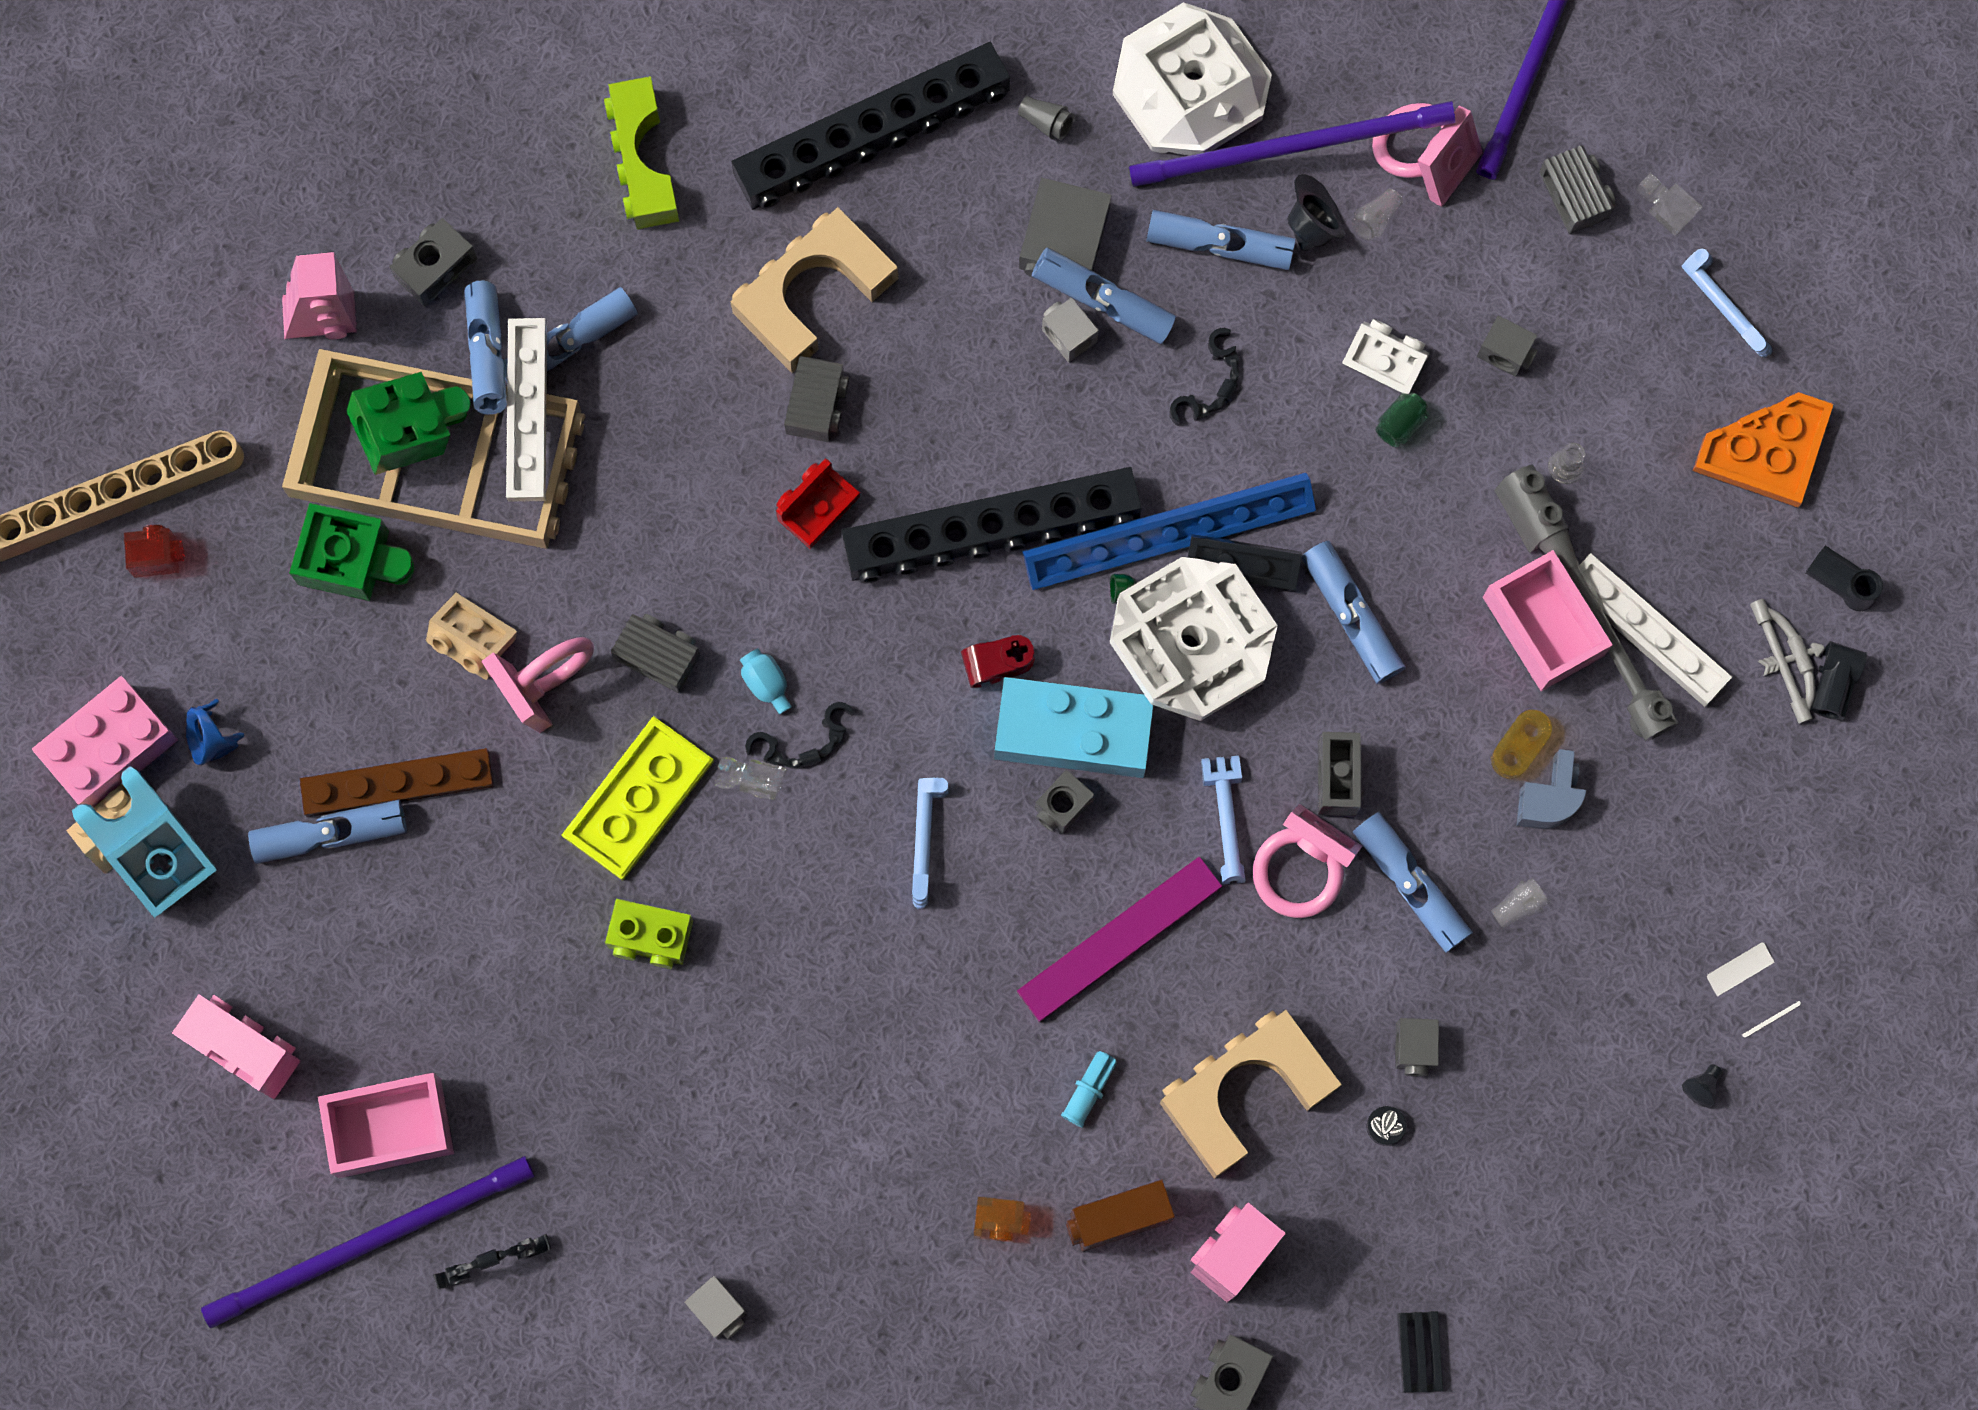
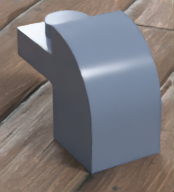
M1559 749L1554 755L1551 785L1524 783L1519 794L1516 826L1537 829L1554 828L1568 821L1579 809L1584 800L1586 790L1571 788V785L1576 786L1579 776V763H1573L1574 751Z

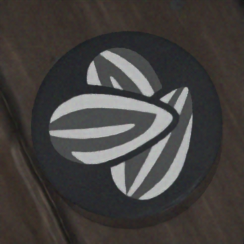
M1379 1107L1370 1114L1367 1120V1133L1379 1145H1394L1403 1138L1406 1132L1405 1117L1394 1107Z

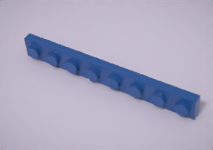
M1302 473L1023 551L1032 590L1189 547L1191 534L1221 538L1314 512L1316 508L1311 480L1307 473Z

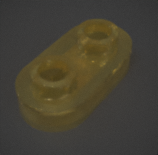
M1527 710L1517 717L1491 755V765L1499 776L1506 779H1515L1524 774L1551 736L1552 724L1546 714L1538 710ZM1533 725L1537 729V736H1528L1524 730L1525 726ZM1507 754L1513 755L1516 758V765H1506L1503 757Z

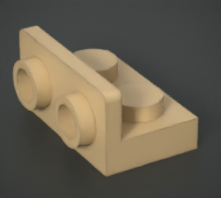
M455 593L430 619L426 642L437 652L446 654L460 663L468 672L477 674L487 680L491 675L481 661L493 652L501 656L516 640L517 631L458 593Z

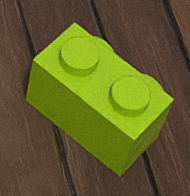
M616 899L605 944L609 949L614 950L613 956L634 961L636 955L651 958L650 964L654 966L672 969L673 963L683 965L693 919L688 914Z

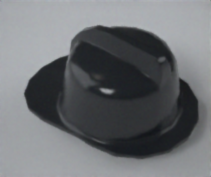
M1306 174L1298 175L1294 180L1297 201L1287 220L1300 248L1308 251L1314 246H1324L1333 238L1343 239L1345 232L1341 225L1337 205L1325 186L1312 176Z

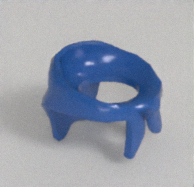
M214 699L212 702L197 708L191 707L187 712V743L194 763L200 766L220 759L238 748L237 742L244 738V733L242 732L222 736L210 717L212 715L210 710L219 703L218 699ZM198 720L202 728L203 738L198 728Z

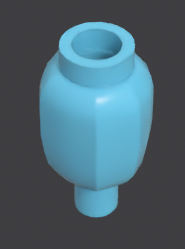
M759 648L740 659L743 665L741 669L742 678L759 700L771 702L779 715L792 707L784 695L787 688L784 674L771 655L762 654Z

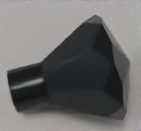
M1711 1064L1704 1073L1687 1078L1682 1084L1683 1092L1698 1105L1710 1108L1715 1104L1716 1083L1722 1076L1723 1071L1717 1065Z

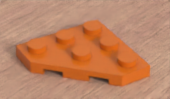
M1798 392L1786 397L1777 404L1768 408L1764 407L1744 416L1735 423L1713 430L1703 438L1693 471L1799 507L1803 501L1834 404Z

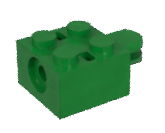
M421 371L352 391L347 414L374 474L377 475L443 455L450 438L447 427L461 423L466 419L470 407V399L467 393L458 386L431 393Z
M309 503L289 574L299 586L370 601L376 580L397 585L406 584L414 574L415 565L406 549L386 545L389 530L382 519Z

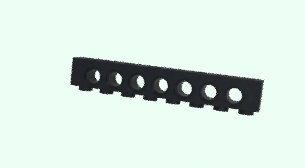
M991 41L732 160L733 174L752 210L758 207L762 209L770 208L780 201L781 196L792 191L794 194L802 193L808 190L814 181L822 177L827 179L837 177L850 164L857 161L859 164L867 163L877 156L878 151L889 146L892 149L899 148L905 145L911 136L923 131L924 134L934 132L947 119L954 116L956 119L964 118L974 111L975 106L986 101L988 104H993L1002 100L1006 96V92L1010 91V76ZM967 80L978 83L974 88H965L961 84ZM935 95H941L946 98L942 103H933L929 99ZM902 110H909L914 115L909 118H901L897 113ZM870 125H878L882 128L877 133H868L864 130ZM837 140L849 142V145L845 148H836L832 144ZM805 155H813L817 157V159L812 163H803L800 161V159ZM772 170L784 172L783 176L776 179L767 176Z
M1126 467L842 529L841 532L852 581L860 579V583L866 584L880 580L882 578L881 574L896 571V574L899 576L909 575L917 572L918 566L933 564V567L940 568L953 564L955 562L954 559L969 556V559L977 560L989 556L991 550L1005 548L1007 552H1014L1027 547V543L1041 540L1042 544H1050L1062 540L1064 534L1077 532L1078 536L1098 531L1101 526L1110 524L1116 526L1140 518L1142 507L1132 467ZM1096 498H1104L1110 503V507L1105 510H1097L1091 505V501ZM1059 506H1069L1073 509L1074 514L1069 518H1061L1055 513V509ZM1030 513L1035 515L1039 521L1033 526H1025L1018 519L1021 515ZM989 521H995L1002 526V530L996 534H989L982 527ZM953 529H960L966 534V537L962 541L953 542L946 535ZM916 537H924L929 540L930 544L923 550H916L911 547L910 542ZM880 545H888L894 550L886 558H880L874 554V550Z

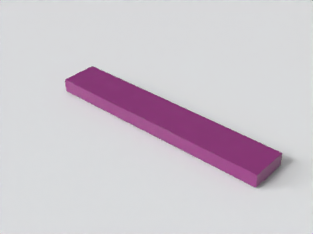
M1197 857L1018 989L1017 994L1040 1023L1219 891L1222 885L1203 860Z

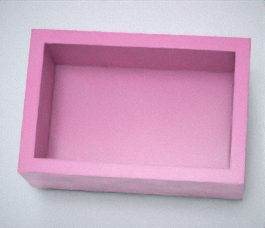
M1554 550L1489 585L1483 596L1484 601L1540 691L1547 689L1604 657L1613 645Z
M120 676L34 746L32 750L78 805L88 804L94 807L111 791L122 784L121 776L124 770L132 766L140 772L177 742L178 739L133 686Z
M435 1073L318 1097L330 1174L338 1178L454 1154L441 1078Z
M1247 1203L1242 1209L1235 1205L1216 1227L1215 1231L1220 1234L1218 1239L1215 1240L1210 1236L1190 1260L1196 1265L1190 1273L1226 1302L1239 1293L1285 1235L1283 1230L1250 1203Z

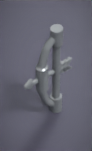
M1764 599L1757 600L1751 603L1750 606L1758 625H1762L1774 655L1758 661L1765 666L1763 676L1780 670L1792 699L1790 704L1798 724L1811 721L1813 718L1810 710L1816 692L1813 674L1814 666L1810 655L1815 654L1816 657H1819L1825 650V647L1822 644L1812 643V648L1806 649L1802 637L1797 634L1787 619L1779 612L1768 608ZM1774 620L1788 637L1787 643L1792 652L1791 655L1784 657L1770 621ZM1796 661L1800 674L1804 676L1806 698H1801L1787 663Z

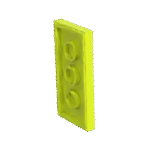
M653 716L563 832L562 837L623 881L713 764L714 759Z

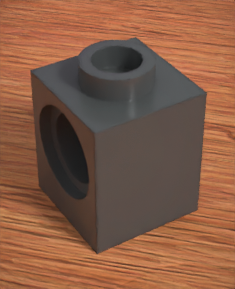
M1498 315L1477 357L1516 377L1521 367L1528 370L1538 351L1532 347L1537 335Z
M1066 769L1036 801L1035 810L1039 812L1036 818L1049 831L1053 832L1056 828L1063 834L1091 805L1094 800V794ZM1058 797H1065L1071 801L1073 807L1066 813H1059L1053 809L1051 803Z
M1400 1018L1396 1022L1395 1069H1405L1406 1076H1428V1070H1434L1438 1067L1439 1019Z

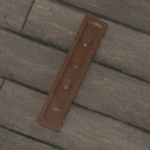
M487 748L300 778L303 811L306 817L342 812L399 799L401 802L494 787L489 750Z

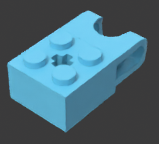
M130 766L122 772L121 776L122 784L132 799L131 808L124 816L117 819H107L88 804H79L72 810L76 822L155 918L217 871V869L136 768ZM159 853L161 856L168 854L171 857L168 860L170 867L164 871L161 867H157L154 870L150 864L154 862L152 857L155 854Z

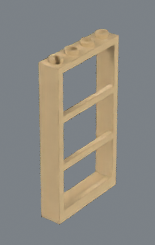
M319 349L282 488L289 497L545 549L548 548L549 540L555 539L559 531L560 518L555 517L558 504L564 505L568 494V483L564 482L567 469L573 470L576 462L577 449L572 448L575 435L581 436L585 425L582 424L585 414L581 413L578 400L546 394V415L564 418L546 491V501L543 503L537 531L472 518L498 413L484 415L459 516L392 502L401 467L386 472L379 499L314 487L313 483L342 374L387 382L422 371L431 392L458 386L467 393L470 400H473L472 379Z

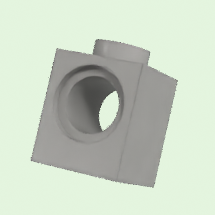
M1072 298L1063 304L1060 301L1054 303L1045 311L1044 318L1042 319V331L1068 363L1097 343L1099 330Z
M715 1276L710 1278L684 1302L717 1340L722 1335L727 1339L731 1338L745 1325L741 1318L747 1312Z

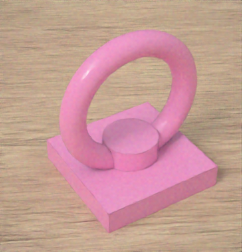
M1416 103L1396 109L1389 115L1414 111L1431 104ZM1458 106L1454 112L1456 123L1441 126L1442 129L1432 138L1427 149L1418 159V163H1402L1390 156L1387 150V140L1390 134L1373 137V154L1378 164L1388 173L1398 177L1416 178L1423 176L1429 199L1441 207L1483 153L1472 113L1461 106Z
M585 637L567 640L544 652L519 672L511 663L494 652L481 662L521 722L541 733L553 724L537 700L543 697L545 692L559 686L582 669L592 657L594 645L590 639ZM573 655L566 663H564L555 671L540 679L535 680L539 675H541L545 670H547L552 665L556 664L557 662L561 661L562 659L568 656Z
M1299 804L1283 824L1288 829L1281 830L1270 836L1259 848L1253 863V880L1260 898L1275 912L1292 918L1311 917L1327 909L1335 901L1342 888L1344 878L1343 865L1348 867L1362 848V845ZM1297 843L1305 852L1327 863V884L1322 893L1311 901L1304 903L1289 902L1278 896L1270 885L1268 879L1269 862L1275 852L1287 844Z

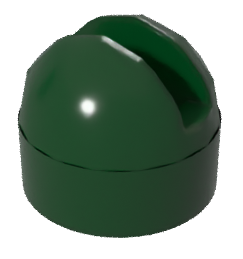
M1126 574L1111 575L1110 597L1112 604H1117L1118 596L1121 592L1137 583L1132 576Z

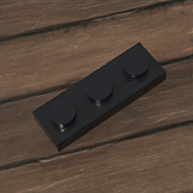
M1191 534L1188 558L1201 559L1218 564L1220 562L1236 564L1248 583L1296 591L1302 557L1301 551Z

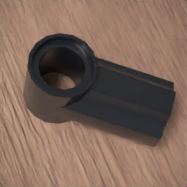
M1826 545L1805 573L1842 597L1845 604L1855 611L1863 612L1870 609L1883 590V581L1875 571L1859 568ZM1854 585L1866 586L1871 595H1859Z
M1829 641L1823 652V656H1826L1824 666H1819V673L1822 674L1811 711L1828 719L1842 721L1846 716L1854 684H1857L1862 675L1867 652Z

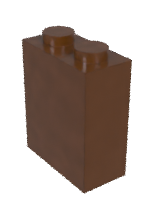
M1159 1180L1073 1208L1070 1213L1071 1219L1067 1220L1066 1228L1072 1246L1080 1244L1082 1252L1170 1224L1175 1216L1163 1180Z

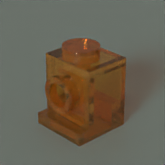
M978 1196L973 1238L981 1239L982 1232H990V1240L1012 1242L1013 1235H1029L1031 1212L1024 1211L1023 1201Z

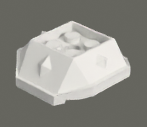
M1183 2L1124 38L1113 96L1152 151L1194 155L1212 151L1262 121L1272 74L1232 18ZM1195 72L1202 78L1191 80L1185 74Z
M1181 557L1119 594L1110 644L1152 705L1202 721L1264 682L1278 625L1236 564L1223 562L1218 564L1201 559ZM1181 636H1193L1197 640L1198 646H1187L1182 641Z

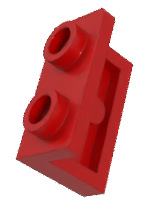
M827 458L819 465L817 463L812 464L803 474V482L794 491L792 489L787 490L776 504L778 507L776 509L778 522L809 549L860 498V492L833 470L832 463Z

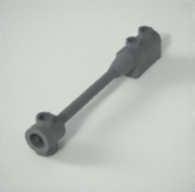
M1534 465L1522 467L1505 477L1494 491L1529 553L1541 549L1547 554L1554 550L1613 644L1608 652L1633 695L1627 707L1631 715L1630 726L1632 731L1636 735L1643 737L1645 742L1668 732L1679 724L1672 712L1671 703L1664 698L1660 690H1648L1644 686L1578 568L1579 563L1568 532L1569 527L1562 516V509L1552 499L1544 484V477L1536 470Z

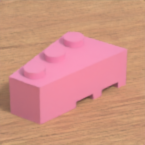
M335 253L296 256L290 273L291 282H287L286 295L282 297L284 338L325 335L328 339H341L346 337L347 333L356 332L354 290Z
M198 995L172 1034L234 1075H237L258 1091L275 1099L301 1061L292 1055L296 1048L278 1036L271 1042L261 1035L264 1027L246 1015L239 1021L229 1014L233 1007L217 996L213 995L210 1001H208L201 995Z

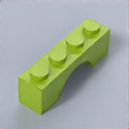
M651 76L608 84L610 98H604L608 120L615 119L617 128L615 131H610L614 153L621 152L623 163L616 165L620 185H628L629 197L623 198L627 219L634 218L637 229L679 222L670 175L657 173L649 169L638 157V148L642 138L651 128L660 123Z

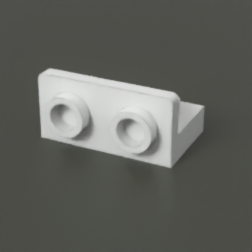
M1373 319L1371 324L1364 321L1342 363L1397 391L1409 395L1430 354L1423 350L1426 344L1408 335L1402 340L1390 334L1393 329L1392 327Z

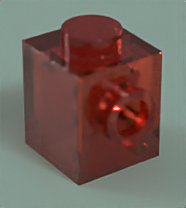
M148 525L143 527V531L124 533L126 569L134 578L179 573L178 562L184 561V547L182 540L177 539L169 528H165L163 525Z

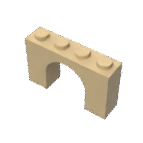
M838 207L830 214L828 212L822 214L814 222L813 229L807 235L796 237L787 246L786 253L777 261L773 259L766 263L759 272L760 276L750 285L745 283L740 286L733 294V300L730 301L733 314L791 373L797 369L800 356L810 358L819 350L817 337L789 310L784 301L787 287L799 273L814 267L835 269L844 274L871 302L898 280V267Z
M1274 1010L1255 1023L1258 1027L1256 1032L1247 1038L1243 1033L1239 1034L1224 1046L1228 1051L1217 1060L1210 1055L1193 1068L1197 1073L1186 1082L1180 1077L1162 1090L1165 1097L1161 1099L1160 1105L1214 1179L1248 1154L1245 1147L1222 1117L1218 1106L1220 1083L1230 1071L1248 1064L1262 1065L1274 1070L1284 1079L1306 1111L1310 1110L1341 1086L1339 1080L1287 1010L1278 1016Z

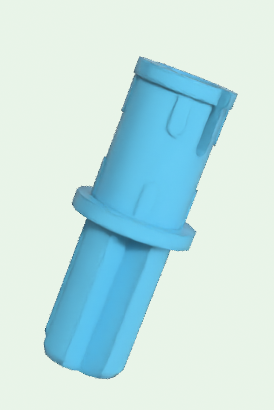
M1101 1051L1096 1053L1082 1080H1077L1075 1083L1078 1087L1066 1109L1061 1114L1064 1119L1081 1128L1083 1127V1123L1097 1098L1102 1099L1103 1094L1101 1091L1116 1066L1117 1061L1112 1056Z

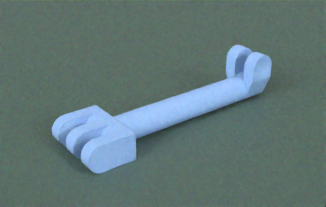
M1698 249L1682 265L1684 271L1759 356L1764 358L1770 356L1772 353L1771 345L1704 271L1712 264V256L1707 250Z
M1231 756L1230 765L1232 770L1226 771L1224 757H1216L1217 772H1211L1209 758L1201 759L1204 786L1216 785L1225 865L1220 870L1222 885L1230 884V881L1245 883L1244 865L1240 863L1231 784L1241 783L1242 781L1239 756Z
M922 778L918 780L912 888L913 905L917 909H923L928 904L933 798H944L948 794V782L944 778Z

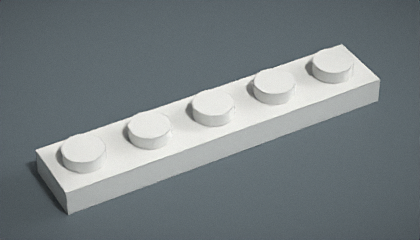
M545 318L508 319L506 498L508 502L546 501L547 321Z
M1591 553L1578 566L1609 623L1704 707L1732 678L1731 675Z

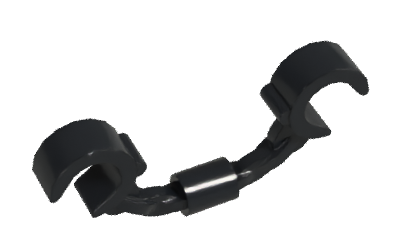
M1218 328L1214 330L1208 341V349L1213 355V360L1223 359L1231 367L1230 379L1224 380L1216 394L1219 398L1209 406L1197 404L1194 400V395L1176 398L1171 403L1169 411L1170 419L1175 425L1179 426L1180 423L1176 413V408L1180 405L1189 406L1193 411L1194 421H1197V419L1206 418L1210 412L1219 410L1223 407L1225 401H1230L1238 386L1236 382L1239 377V369L1237 367L1239 357L1236 353V346L1221 350L1214 343L1219 337L1230 336V329Z
M836 702L831 704L825 711V719L822 720L823 727H828L830 742L823 746L820 751L814 748L798 754L799 759H783L782 754L776 750L778 740L764 732H756L749 736L745 744L746 753L750 755L754 742L764 740L770 746L763 758L765 763L768 762L776 767L784 765L787 768H798L803 765V768L821 762L820 758L827 757L833 751L835 744L840 743L843 739L846 728L832 723L831 715L833 712L842 710L851 716L854 715V712L846 703Z
M547 1234L534 1240L528 1238L505 1251L490 1250L477 1255L476 1259L469 1264L454 1265L445 1268V1272L437 1273L433 1276L438 1290L445 1289L471 1278L469 1273L471 1269L480 1268L484 1270L500 1264V1261L506 1256H517L518 1260L531 1258L551 1250Z

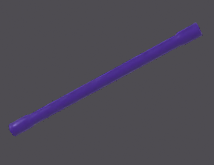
M1548 0L1493 136L1487 143L1476 169L1478 175L1491 180L1497 178L1507 154V146L1568 0Z
M1453 102L1425 106L1414 111L1169 160H1155L1130 165V177L1133 187L1162 182L1172 177L1418 128L1428 129L1456 123Z
M523 1156L495 1169L491 1174L255 1285L201 1307L203 1317L210 1329L243 1314L249 1308L477 1201L535 1177L526 1156Z

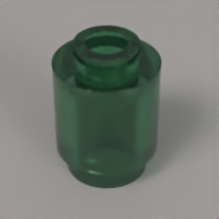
M1401 393L1378 419L1379 424L1375 428L1376 433L1385 443L1395 448L1401 443H1407L1429 418L1426 410L1428 408L1427 403L1415 393L1410 395Z

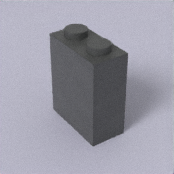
M1041 177L1019 257V269L1025 270V274L1032 277L1033 269L1040 255L1048 247L1093 271L1107 222L1112 195Z

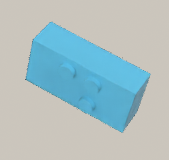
M1004 677L994 759L1143 778L1146 769L1153 705L1143 694Z

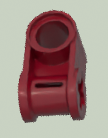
M1012 635L992 642L975 644L961 651L971 688H981V683L990 681L992 685L1000 682L1004 677L1010 678L1024 674L1033 667L1035 661L1034 646L1028 638L1021 635ZM1019 648L1021 653H1025L1023 654V661L1016 662V659L1011 657L1013 654L1012 649Z

